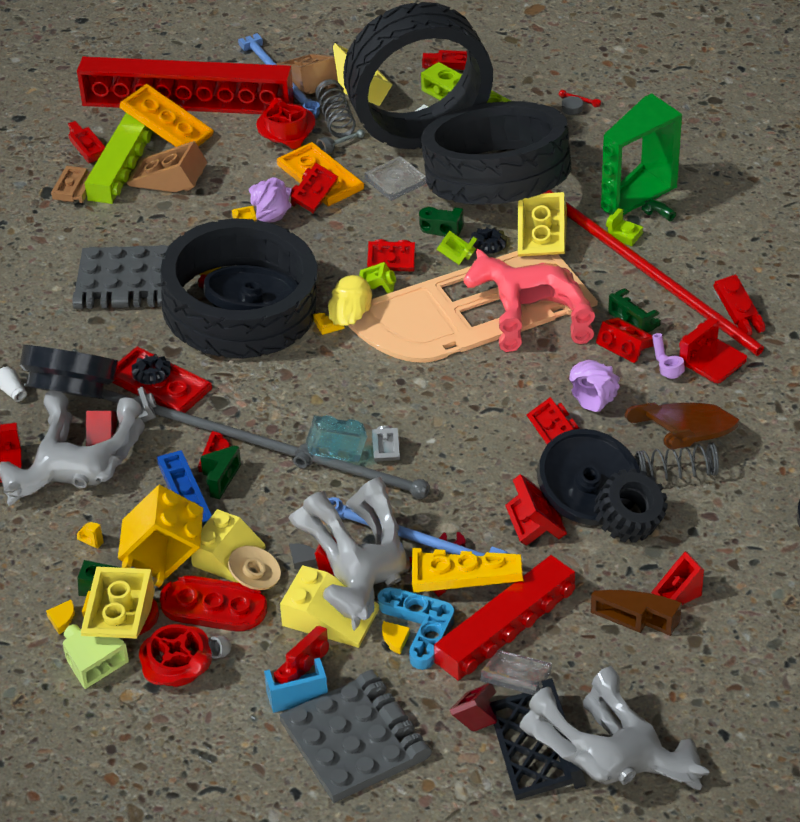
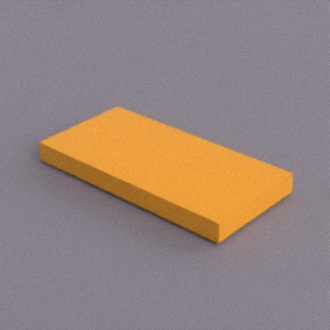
M148 84L142 86L120 103L119 108L175 147L193 141L199 147L213 136L214 130Z
M313 142L277 158V165L299 183L302 182V176L306 169H311L315 163L337 175L338 181L322 201L328 207L364 190V183Z

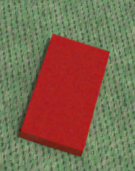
M138 346L118 362L115 381L112 382L137 396H140L138 388L143 386L147 394L152 393L157 405L186 413L212 390L211 382L170 363L171 373L164 381L157 384L139 383L132 376V365L136 363L137 358L144 359L145 355L150 357L154 354Z

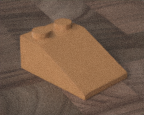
M309 54L276 63L277 65L291 66L293 83L301 92H305L306 95L316 93L317 86L325 80L332 79L338 81L334 56ZM336 84L326 85L324 89L334 88Z
M193 141L142 158L128 179L127 184L131 187L169 192L188 191L196 186V181L202 175L203 169L208 162L196 142Z

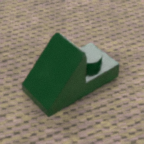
M234 445L201 456L202 473L207 476L206 483L209 486L210 497L220 500L240 468L239 446Z

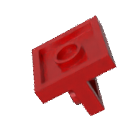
M521 474L513 479L518 495L505 506L519 541L527 546L546 531L558 539L565 536L567 531L559 513L547 502L540 488Z

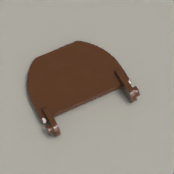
M653 402L631 406L625 411V418L630 423L653 420L670 431L664 437V445L669 449L690 447L694 442L718 438L731 433L739 426L738 418L714 404L671 403L658 405Z

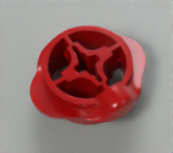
M280 97L274 98L256 123L257 130L261 136L272 142L283 143L292 150H296L301 146L316 124L315 117L311 111L300 105L289 104Z
M171 624L159 628L142 643L139 649V659L142 664L143 676L147 681L155 685L177 687L189 684L199 675L203 674L211 664L212 652L209 647L208 637L202 629L194 626ZM190 647L196 652L194 656L188 650ZM157 655L160 656V659L162 660L161 663L156 661L155 657Z

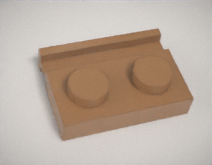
M66 166L51 191L52 199L65 202L79 200L80 203H83L87 196L84 183L91 171H88L87 168Z

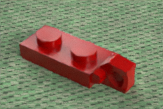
M439 50V53H423L422 68L428 69L440 62L451 69L464 70L467 51Z
M76 121L68 123L70 142L88 163L98 161L105 149L102 142L89 127L82 129Z
M316 626L286 654V662L274 672L275 683L283 684L298 680L311 669L315 658L320 657L321 659L327 654L329 650L327 628Z

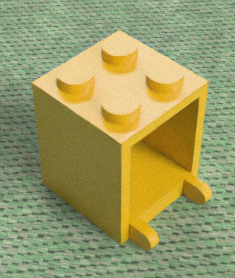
M159 484L122 519L118 559L122 561L121 568H131L132 566L136 569H151L152 577H154V586L161 587L164 580L200 548L203 507Z

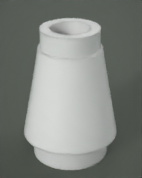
M10 367L1 368L0 389L14 399L15 402L25 399L27 392L17 371Z

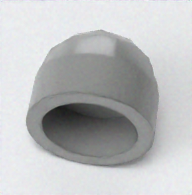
M218 635L208 639L213 659L223 658L230 653L231 642L225 636Z

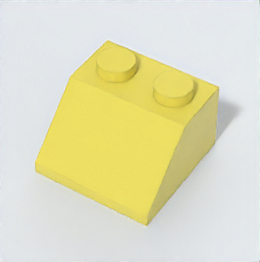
M217 509L202 527L200 548L191 555L192 566L239 583L232 576L228 567L229 557L232 552L242 546H255L263 550L266 547L264 542L240 517Z

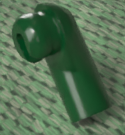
M652 199L644 201L645 204L641 207V210L647 215H651L653 211H656L668 221H672L676 216V212L666 204Z

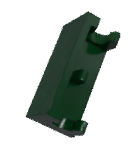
M626 288L609 294L608 313L614 318H620L647 333L661 325V320L654 318L660 312L652 310L647 313L631 302L629 297L623 298L624 295L630 292Z

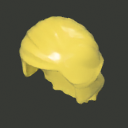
M351 275L340 279L336 283L335 288L332 290V298L328 301L329 319L333 321V324H339L340 326L354 325L356 320L362 318L365 311L368 312L370 310L372 291L367 280L358 275Z

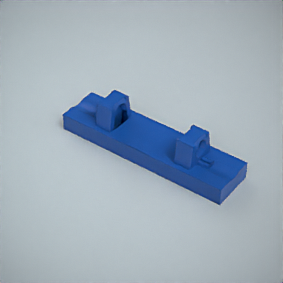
M182 450L158 456V466L169 490L203 507V527L212 515Z

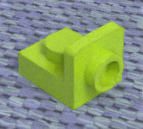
M618 208L607 219L606 227L608 232L626 245L633 246L643 234L642 226L623 220V209Z
M385 262L360 270L359 276L367 280L371 289H376L382 285L387 294L393 292L396 276Z

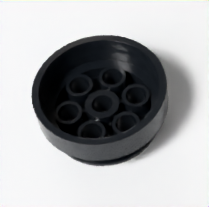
M23 345L20 360L22 369L29 372L27 384L24 383L25 387L46 391H60L64 394L104 399V396H102L104 385H110L115 381L118 360L33 345Z

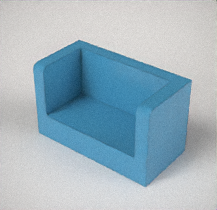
M320 657L314 659V673L302 675L295 681L283 684L275 683L270 669L264 671L266 692L273 713L297 707L328 693L327 677Z

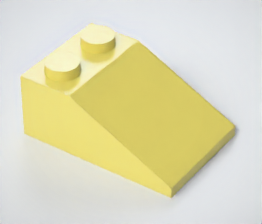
M335 43L333 50L338 82L344 88L343 92L347 94L344 86L343 67L349 49ZM379 70L374 74L368 93V102L378 106L381 105L392 87V83Z
M564 192L545 193L519 200L518 257L565 254L567 206Z
M302 565L280 603L282 626L305 633H310L316 626H322L327 628L329 640L359 648L379 611V604L374 601V612L368 619H361L359 626L354 631L351 619L345 618L323 598L324 590L330 585L346 586L328 572Z
M96 567L82 624L81 636L137 639L150 613L155 592L151 569Z

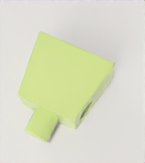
M76 624L66 628L64 636L67 639L62 643L65 657L84 689L129 662L126 643L120 638L81 636V629Z

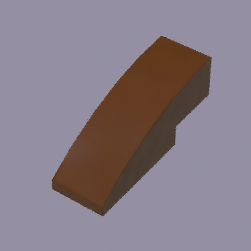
M596 590L591 594L592 614L639 633L647 626L671 636L680 622L682 603L667 597L630 590Z

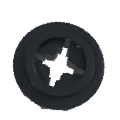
M486 226L485 229L478 228L476 232L471 233L470 241L473 236L477 238L473 245L476 251L479 249L486 254H492L501 251L507 244V236L504 235V231L497 230L496 227L490 229Z
M157 354L150 357L145 355L144 359L137 358L136 363L132 365L133 378L142 384L160 383L167 379L171 373L170 361H167L165 356L158 357Z

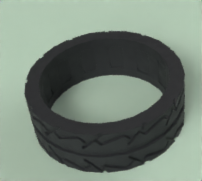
M415 2L400 5L369 22L351 44L343 67L344 86L360 122L364 124L363 127L378 141L387 143L386 145L399 149H416L417 147L421 149V136L430 123L452 111L488 102L493 86V66L489 54L466 17L455 9L450 10L451 7L431 2H420L419 4ZM436 38L459 43L467 49L466 65L460 80L451 92L435 104L414 112L396 113L379 109L368 102L369 87L375 72L390 55L400 48L419 40Z
M525 101L484 103L465 107L441 116L430 123L421 136L426 182L429 189L438 197L449 201L485 205L509 203L523 200L524 198L528 199L555 188L571 172V155L566 117L553 107ZM516 149L502 153L479 154L494 150Z
M233 218L218 220V222L212 221L184 232L183 236H179L169 245L164 254L165 259H162L161 304L164 320L176 337L203 353L220 357L223 355L226 358L260 357L262 354L269 355L294 344L295 340L300 339L312 325L314 320L312 317L316 312L318 265L308 245L293 232L290 233L285 228L260 220L254 221L253 219ZM233 265H249L273 269L288 275L298 284L295 291L285 299L273 305L252 310H227L213 307L198 301L183 288L195 276L205 271Z

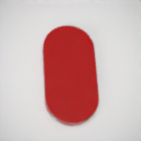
M182 576L178 578V581L167 583L160 593V605L163 614L170 620L179 623L239 632L258 626L267 614V601L265 596L261 594V591L250 589L237 582L199 576Z

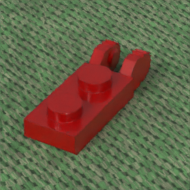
M735 274L715 281L714 289L734 324L751 336L752 328L748 322L750 320L758 333L764 332L766 329L765 323L761 315L758 314L738 276Z

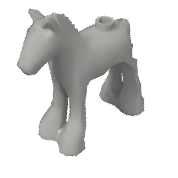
M48 391L45 394L44 406L49 413V429L37 449L32 466L29 469H22L10 462H0V479L4 487V493L8 495V506L14 504L22 497L32 495L41 487L53 482L73 484L77 488H85L87 486H97L101 482L108 481L114 475L116 467L126 458L130 448L138 441L139 435L144 431L145 424L138 417L141 412L140 403L133 398H121L117 405L119 426L112 438L92 446H77L65 442L72 421V415L67 411L68 398L60 391Z
M381 477L374 478L365 483L346 502L350 510L364 519L370 526L375 537V544L365 543L359 546L348 533L337 510L329 501L325 491L316 492L304 500L303 506L288 517L296 528L313 536L327 555L334 576L346 586L330 585L324 590L323 598L345 618L351 619L354 631L359 626L361 619H368L374 612V584L385 582L388 587L393 586L402 579L400 575L407 573L411 566L410 559L406 555L399 539V526L393 515L390 499L385 491L386 485ZM321 520L325 522V524L329 527L337 541V544L328 532V530L326 529V527L323 525Z
M612 666L601 669L592 681L593 687L591 692L583 700L584 708L592 714L596 722L611 737L580 732L570 725L557 709L556 700L550 687L540 689L529 702L531 710L520 722L519 727L526 734L553 749L564 760L582 769L594 781L605 785L617 781L626 785L633 780L637 773L648 772L670 777L680 783L684 782L694 790H701L702 784L699 778L710 773L707 768L701 766L700 757L692 739L681 740L674 752H669L662 747L653 726L630 709L621 697L620 676ZM610 708L621 720V723L612 715ZM556 729H558L570 741L562 737V735Z

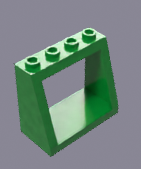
M652 93L641 99L604 134L601 209L609 215H613L618 208L623 209V215L644 205V201L648 199L654 200L677 188L682 113ZM642 138L641 163L621 181L622 147Z

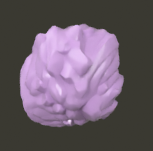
M272 177L267 181H260L249 188L251 204L257 207V220L268 223L279 221L287 210L291 208V203L289 202L291 188L286 187L284 181L276 177Z
M585 360L577 363L570 371L569 380L573 384L572 394L579 401L583 409L600 412L606 404L614 400L613 397H616L620 387L618 384L620 378L613 373L612 366H605L594 360Z

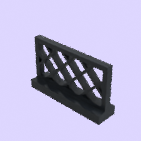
M552 678L541 681L543 686L541 688L490 702L491 709L497 719V722L494 724L516 800L573 784L575 789L586 786L582 769L564 760L555 751L550 757L538 753L544 744L538 741L532 750L521 746L529 735L519 727V724L514 722L520 713L526 715L530 711L525 706L540 689L545 687L552 689L557 709L566 720ZM505 708L514 710L508 720L497 716L496 711ZM509 729L520 732L515 742L504 739ZM556 729L562 735V737L570 741L558 729ZM517 751L528 756L522 766L510 761ZM534 759L546 763L540 773L528 769ZM553 766L563 770L565 776L551 779L546 775ZM523 775L535 779L531 786L518 788V782Z

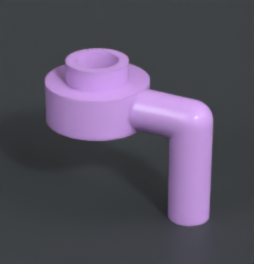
M654 334L652 338L657 361H659L661 375L669 379L678 378L685 371L684 359L679 356L668 357L665 354L662 334Z

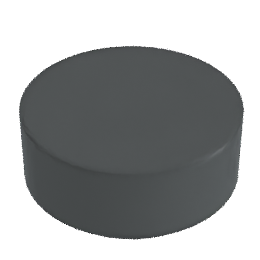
M576 96L564 98L562 100V111L568 115L581 113L583 111V100Z

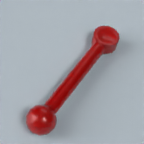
M563 89L558 93L561 98L569 96L579 97L583 102L592 104L593 107H600L601 100L584 98L567 93Z

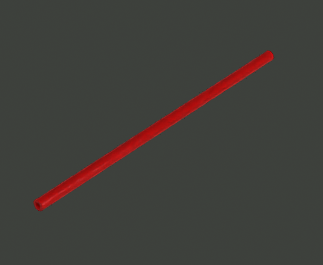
M549 190V191H547V192H545V193H554V192L551 191V190ZM566 202L567 217L706 319L711 316L718 319L719 329L754 355L759 356L764 351L762 344Z

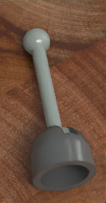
M359 129L356 133L337 140L323 137L317 140L316 145L327 154H330L334 151L336 144L356 137L362 138L365 135V131Z

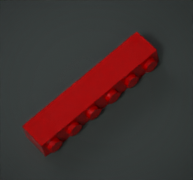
M548 556L523 576V581L513 583L434 644V662L458 681L467 674L473 673L483 661L492 658L497 650L506 643H511L525 628H530L539 617L549 613L562 599L571 596L575 590V571L554 556Z

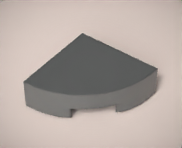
M289 544L295 570L300 569L302 565L307 567L317 566L315 549L304 544Z

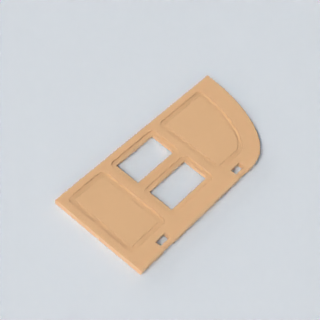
M518 251L496 258L514 268L539 263L557 264L561 268H566L573 274L574 281L578 283L584 297L590 302V306L595 307L598 305L596 298L558 254L518 257ZM470 267L371 299L370 310L368 312L365 311L361 319L356 320L354 325L349 324L348 327L366 343L389 356L410 362H433L447 358L451 354L464 352L499 340L503 333L499 329V318L471 327L461 314V312L499 300V290L496 287L452 302L442 288L464 281V277ZM538 301L530 305L520 304L522 310L521 332L554 321L556 318L571 315L572 311L568 306L553 301Z

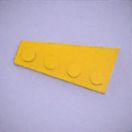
M412 548V587L414 593L523 581L521 554L487 552L484 556H476L472 554V551H461L460 555L446 554V550L435 549L433 553H422V548Z

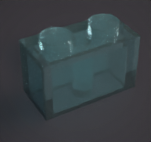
M314 415L306 444L310 455L359 463L367 434L363 423L349 419L345 421L329 415H324L323 417Z

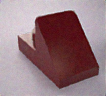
M492 682L467 691L449 709L451 715L471 731L480 730L497 722L489 702L496 693Z

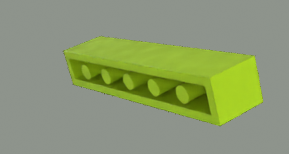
M125 113L84 183L87 201L113 204L116 197L120 195L122 186L128 181L132 169H135L138 158L143 155L146 144L151 140L154 131L128 113Z

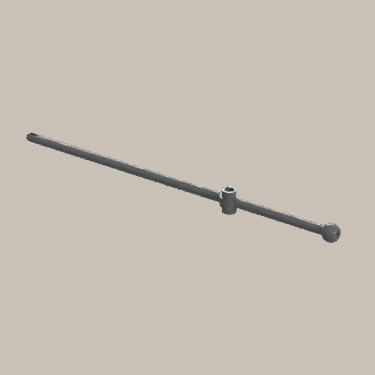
M103 389L102 396H104V399L118 403L121 398H133ZM160 405L153 408L155 415L211 432L215 431L231 438L294 456V464L302 469L314 462L370 480L381 477L385 484L410 491L416 499L426 498L430 491V485L424 479L410 481L317 453L319 448L312 441H307L301 444L300 447Z

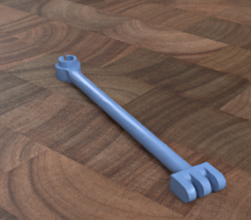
M258 33L253 34V38L247 36L245 38L246 41L243 38L238 39L239 46L244 51L252 49L266 65H277L260 47L263 46V41ZM293 83L295 98L305 109L311 111L313 115L315 114V118H318L320 114L319 102L308 99Z
M328 498L332 505L336 504L335 509L341 519L345 520L346 518L369 526L364 519L347 508L339 498ZM398 525L399 537L435 549L446 550L450 554L460 555L461 551H472V554L476 556L485 555L484 553ZM492 546L489 553L509 554L507 551Z

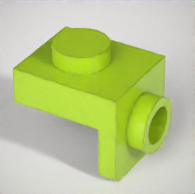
M449 231L436 250L460 265L464 258L469 260L476 250L473 245L477 238L473 236L468 244Z

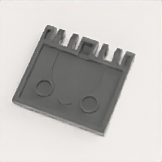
M169 246L82 248L75 292H73V309H84L85 299L87 309H93L95 299H100L102 308H108L109 299H111L112 308H129L131 298H133L134 308L140 307L141 298H147L149 307H155L157 298L158 307H162L161 264L162 259H165L164 254Z
M375 670L366 671L360 674L355 681L279 714L280 722L333 803L423 762L432 754V750L423 741V737L419 733L409 735L415 728L413 723L408 720V716L398 702H395L393 695L390 693L384 694L387 687Z

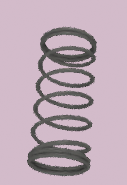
M332 79L321 82L316 88V97L320 103V108L330 133L339 138L350 135L355 130L356 121L350 111V106L345 98L342 86L338 81ZM336 84L340 87V89H330L321 98L319 97L320 91L326 85ZM333 90L340 91L339 95L322 100L328 92ZM340 97L343 98L342 102H335ZM341 104H345L344 108L336 109L332 113L328 112L330 108H336ZM345 116L342 119L335 120L338 117ZM346 117L351 118L350 121L343 126L332 125L333 121H341ZM353 120L352 128L345 133H338L331 129V127L343 128Z
M713 442L708 443L706 453L700 444L694 447L693 455L688 447H684L687 449L691 459L694 478L696 477L695 452L698 446L705 457L707 475L710 476V473L713 476L718 474L719 457L716 445ZM668 448L665 460L659 449L653 451L651 461L644 450L637 451L635 459L640 472L641 470L647 472L645 454L651 476L654 477V455L658 451L664 465L665 479L668 481L667 458L669 450H672L677 460L679 478L682 479L681 455L683 448L680 449L679 458L674 449Z

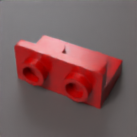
M315 163L311 169H306L302 176V182L299 185L296 184L290 194L291 206L295 207L298 204L313 214L338 181L337 175L318 163Z
M383 239L368 241L367 268L385 262L390 270L414 272L415 242H410L409 240L388 242Z
M620 318L602 321L596 339L598 345L632 363L638 361L642 350L654 347L653 335Z
M551 397L526 414L546 444L561 433L580 429L573 418L569 421L566 419L570 414L560 402L556 405Z

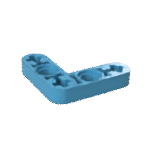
M384 588L378 593L379 610L386 615L421 624L409 650L410 663L416 669L424 670L430 668L434 664V644L449 633L454 623L453 606L446 601L401 589ZM420 605L423 609L415 612L411 611L409 607ZM433 631L437 632L439 636L430 639L425 634ZM425 647L427 650V654H424L422 657H418L422 655Z

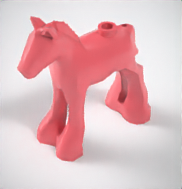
M477 249V259L466 273L464 284L467 288H474L490 281H494L497 284L499 298L506 311L499 317V329L503 332L499 337L501 350L504 352L518 350L522 344V310L520 304L530 305L538 301H553L569 307L572 311L570 329L571 338L574 343L584 344L594 337V331L590 325L595 318L594 311L590 306V302L584 297L578 283L574 281L573 274L568 269L551 263H539L514 268L500 259L489 257L482 250Z

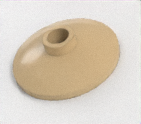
M242 546L235 549L229 557L228 567L232 576L240 584L250 589L267 590L274 587L280 579L281 569L279 563L269 552L259 547Z

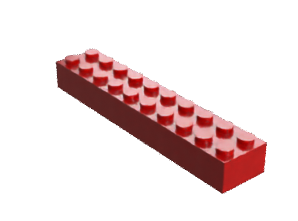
M83 56L77 69L82 106L119 108L121 101L145 84H148L186 111L263 114L274 98L280 97L289 104L294 103L292 69L289 65Z

